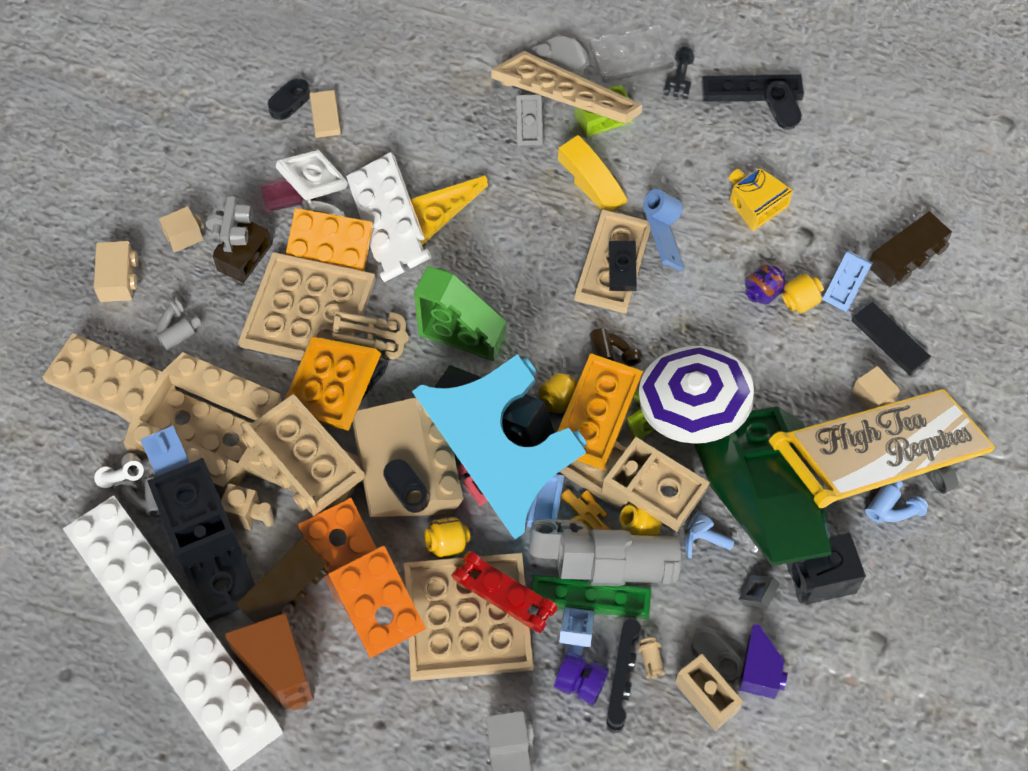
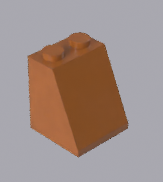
M285 613L225 633L236 659L284 710L289 708L290 710H298L305 707L309 701L314 700L295 638Z

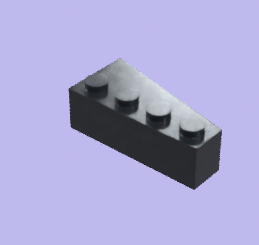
M449 365L434 388L459 387L483 377ZM525 394L523 397L513 401L504 412L502 421L504 433L517 446L534 447L540 445L551 434L555 433L543 400Z

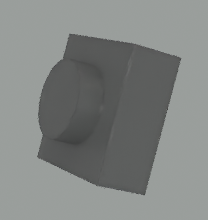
M751 575L739 600L744 606L767 609L780 584L774 577Z

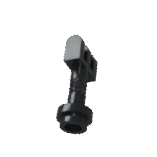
M681 47L676 51L674 57L676 62H678L675 78L667 77L663 95L668 96L670 88H675L673 97L678 98L680 90H684L683 99L688 100L691 81H686L685 75L688 65L694 62L695 55L691 48Z

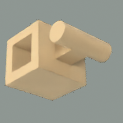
M228 483L221 503L230 525L251 531L255 519L263 521L267 527L275 524L270 504L267 502L260 504L255 490Z

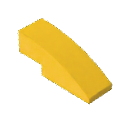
M579 135L558 148V161L574 176V183L601 210L613 212L627 203L626 196L610 171Z

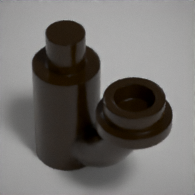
M604 328L595 329L590 332L589 336L594 355L614 361L611 347L613 345L623 352L621 358L625 365L635 366L641 362L642 352L638 349H633L620 336L608 333V330Z

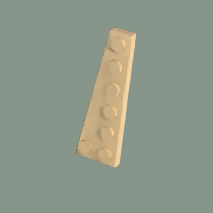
M525 51L492 69V78L501 81L505 86H516L625 124L640 115L642 111V104Z

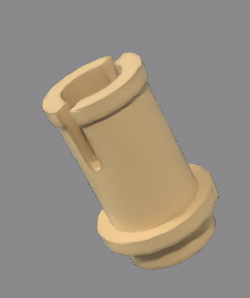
M655 637L640 640L639 647L637 648V651L642 655L646 678L648 679L659 677L658 674L660 676L665 675L659 652L661 643L657 642Z

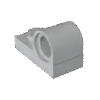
M516 95L517 148L543 147L542 95Z

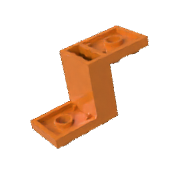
M352 498L297 525L303 538L330 563L325 568L329 573L324 577V580L336 604H343L369 658L426 629L385 546L376 548ZM333 530L343 531L346 536L345 543L342 546L332 545L329 541L330 532ZM383 606L388 607L393 615L391 622L387 625H381L375 619L377 609Z

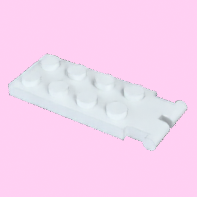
M391 152L346 176L361 220L374 223L370 247L374 258L382 263L384 271L380 272V276L384 282L404 273V264L406 263L411 269L431 259L428 249L423 250L420 241L425 238L396 158Z

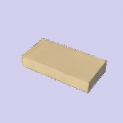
M335 91L310 93L316 138L341 135Z

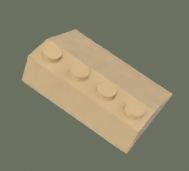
M411 398L358 410L353 419V427L360 466L365 475L363 482L370 517L452 515L463 501L454 452L418 399ZM395 459L406 461L425 485L429 494V504L423 511L419 513L407 511L387 485L383 476V470L390 461ZM412 491L408 494L407 501L412 504L418 503L422 499L423 494L420 491Z

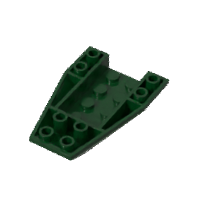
M778 406L752 410L746 421L736 431L724 438L706 443H694L707 481L710 482V487L771 566L831 556L827 508H819L811 491L780 451L774 450L769 443L770 438L777 432L789 433L806 428L801 420ZM790 443L789 445L792 447L795 453L799 456V458L806 465L809 471L813 474L816 480L824 488L823 481L819 478V476L812 469V467L805 460V458L798 451V449L794 446V444Z

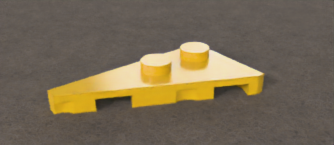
M486 175L411 199L425 238L420 241L421 245L428 241L488 187Z

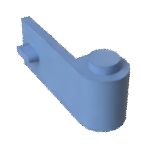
M653 189L647 193L643 202L647 220L663 265H668L681 271L684 269L670 225L680 218L683 210L682 203L677 198L660 189Z
M174 426L140 439L156 477L190 463ZM190 490L183 491L179 495L178 500L182 502L189 501L193 497L194 492Z

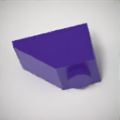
M753 624L749 633L739 691L775 699L779 690H785L788 673L783 672L784 659L760 625Z

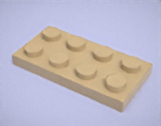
M602 210L574 301L627 314L633 291H609L608 243L609 241H635L636 276L638 277L651 234L648 220Z

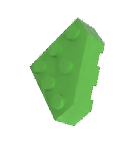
M427 266L414 291L418 335L494 361L506 336V321L455 275L442 268L436 269Z

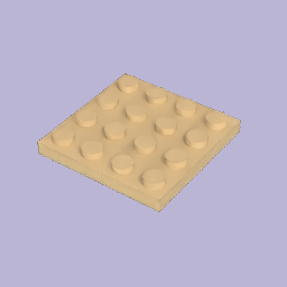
M272 252L239 338V346L301 361L312 337L354 344L331 338L334 311L363 316L376 280L375 274ZM340 318V321L348 322L357 325L361 324L355 321ZM341 328L338 330V334L354 337L358 333Z
M522 553L479 556L489 565L525 586ZM463 558L404 563L405 588L426 628L422 632L408 638L411 681L533 671L530 628L460 585L451 577L454 570L460 568L464 563ZM474 569L470 574V576L475 580L480 575V573Z

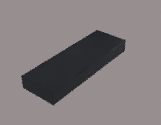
M873 302L853 316L852 322L909 376L929 362L931 356Z

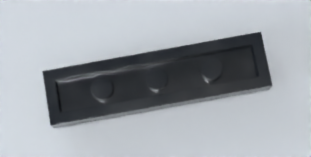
M802 75L702 76L703 102L765 101V90L774 81L786 83L795 100H803ZM780 88L771 89L770 94L774 100L783 99L784 93Z

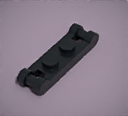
M627 619L622 627L606 720V727L612 733L621 732L626 721V712L622 708L623 700L629 701L632 682H626L627 672H634L637 654L632 653L631 648L632 645L638 642L641 625L636 619Z

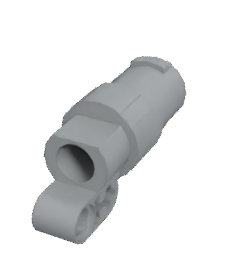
M539 519L534 521L531 526L529 553L541 559H558L560 579H586L589 585L622 586L625 585V582L670 584L677 583L679 579L681 548L677 536L631 535L630 532L624 530L591 529L590 532H587L586 525L575 520Z

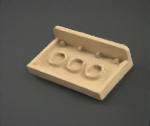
M294 394L250 425L246 421L240 424L243 432L240 437L249 449L254 447L258 451L259 455L257 457L267 470L272 468L277 474L275 478L284 490L289 488L295 494L293 499L302 511L307 508L313 516L365 478L364 472Z

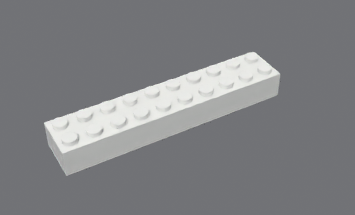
M114 495L63 528L74 547L230 771H233L283 734L276 719Z

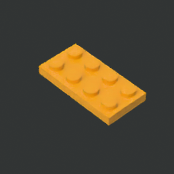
M590 353L557 431L570 428L573 433L578 430L588 445L584 447L586 453L576 461L602 470L606 469L641 381L643 371Z

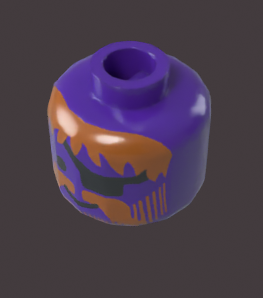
M765 264L759 266L745 279L747 297L751 301L761 304L772 302L784 291L785 276L783 272L773 265Z

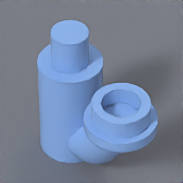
M901 481L882 486L865 512L870 519L878 523L883 521L898 522L915 515L924 516L927 513L928 504L923 498L913 496L912 499H908L906 502V508L892 510L901 496L899 490L903 486Z

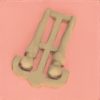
M334 311L331 338L375 348L378 351L384 350V358L393 360L401 356L404 345L409 340V335L405 332V319L397 313L390 312L387 322L386 319L378 317L374 319ZM340 318L367 324L368 327L340 321ZM397 322H398V324H399V331H398L397 333H393V332L397 329ZM341 328L367 334V339L338 334V330ZM373 336L394 340L397 344V351L394 352L395 343H384L378 339L372 340Z

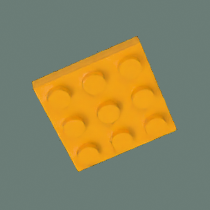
M312 337L285 399L294 394L320 424L349 431L381 353L375 348Z

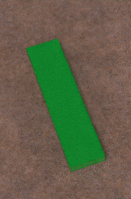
M533 574L531 590L541 597L553 601L558 606V609L564 610L565 607L594 611L596 614L647 620L649 618L651 588L630 585L595 586L589 585L587 580L560 579L559 577Z

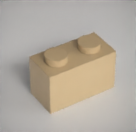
M129 241L96 243L94 290L100 302L133 300V290L137 289V277L134 273V267H138V255L136 251L132 250Z
M703 654L678 672L675 684L715 731L739 713L743 704L742 699Z

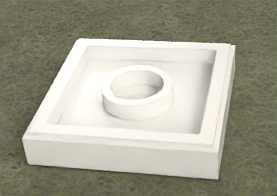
M319 150L277 160L276 169L305 201L347 188L348 181Z

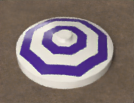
M708 346L682 347L663 354L646 369L639 386L640 407L647 422L656 431L670 439L686 443L711 442L730 435L746 421L754 401L753 381L747 368L736 357L723 350Z

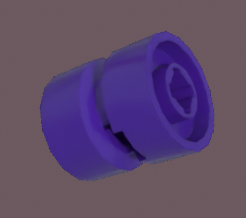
M569 651L561 665L554 688L568 695L575 692L579 700L594 706L606 681L609 668L595 662L588 665L584 657Z

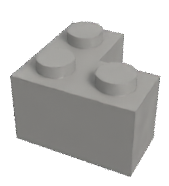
M524 711L487 716L486 735L491 770L537 771L536 761L529 760L528 749L533 748L532 740H534L532 723L531 721H525Z

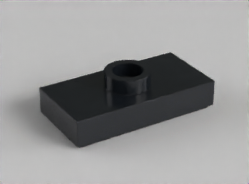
M609 241V291H636L635 241Z

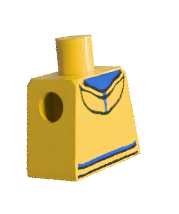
M736 169L728 178L734 185L730 202L752 231L762 226L790 205L793 190L763 169H757L748 176L740 169Z

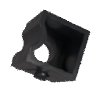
M850 533L830 537L831 556L787 563V569L793 579L796 596L800 604L805 603V605L858 592L866 575Z

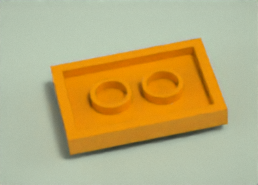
M295 208L286 255L365 271L374 223Z

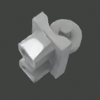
M227 196L225 212L217 210L215 215L207 217L206 226L212 230L214 237L220 236V239L224 242V252H232L233 245H247V227H237V224L251 223V206L237 204L236 197Z

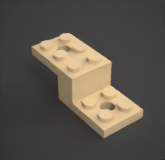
M637 437L634 438L628 448L616 441L605 470L575 460L559 472L620 512L631 502L677 532L710 485V482ZM671 486L676 490L677 494L673 497H666L661 493V488Z

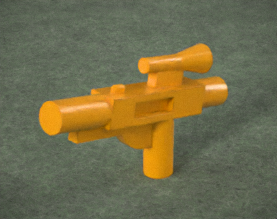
M570 489L561 495V498L576 515L569 520L582 522L586 525L587 532H590L591 529L610 530L597 517L601 515L605 518L608 514L595 501L589 490H586L580 497L589 503L588 505L580 498H577Z

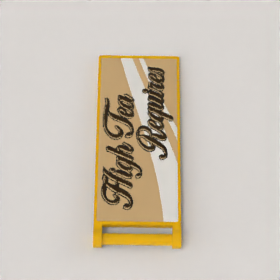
M944 389L789 433L777 432L769 440L774 450L780 451L814 495L813 500L819 508H824L836 500L990 453L995 448L992 442ZM790 443L794 444L828 489H824L789 445Z

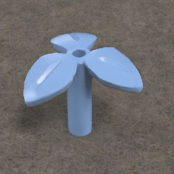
M698 511L692 517L687 527L689 531L685 535L684 546L689 559H692V545L697 538L704 539L728 550H731L734 545V539L709 529L714 525V522L701 511Z

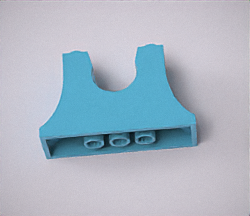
M518 354L493 372L472 383L444 389L420 385L412 391L514 539L525 533L528 512L539 491L554 475L586 453L584 447L588 445L578 430L572 433L570 428L551 434L543 443L534 447H520L513 444L507 438L502 424L505 410L513 401L523 397L535 384V378L533 377L536 374L535 368L527 357L521 360Z

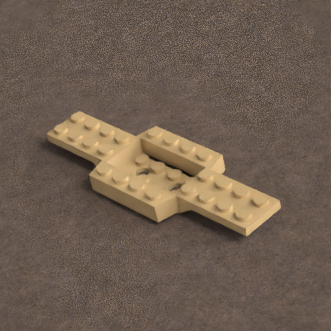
M72 333L42 376L46 383L114 412L128 421L130 425L123 442L128 453H135L140 458L150 462L140 439L174 426L189 462L191 463L201 458L204 459L218 493L224 495L228 483L238 486L246 477L265 479L280 486L275 478L276 472L272 468L267 470L257 457L259 455L258 451L254 447L249 449L242 441L240 435L243 432L240 424L245 420L177 391L176 387L255 421L282 402L280 393L184 352L163 371H160ZM180 413H188L190 420L187 424L178 425L175 423L176 416ZM229 434L239 436V441L234 446H226L223 440ZM345 451L361 469L359 456ZM357 484L327 507L331 508L348 500Z

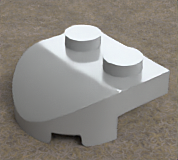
M557 36L530 49L532 55L582 78L584 77L583 72L586 66H589V57L585 49L577 41L569 37Z

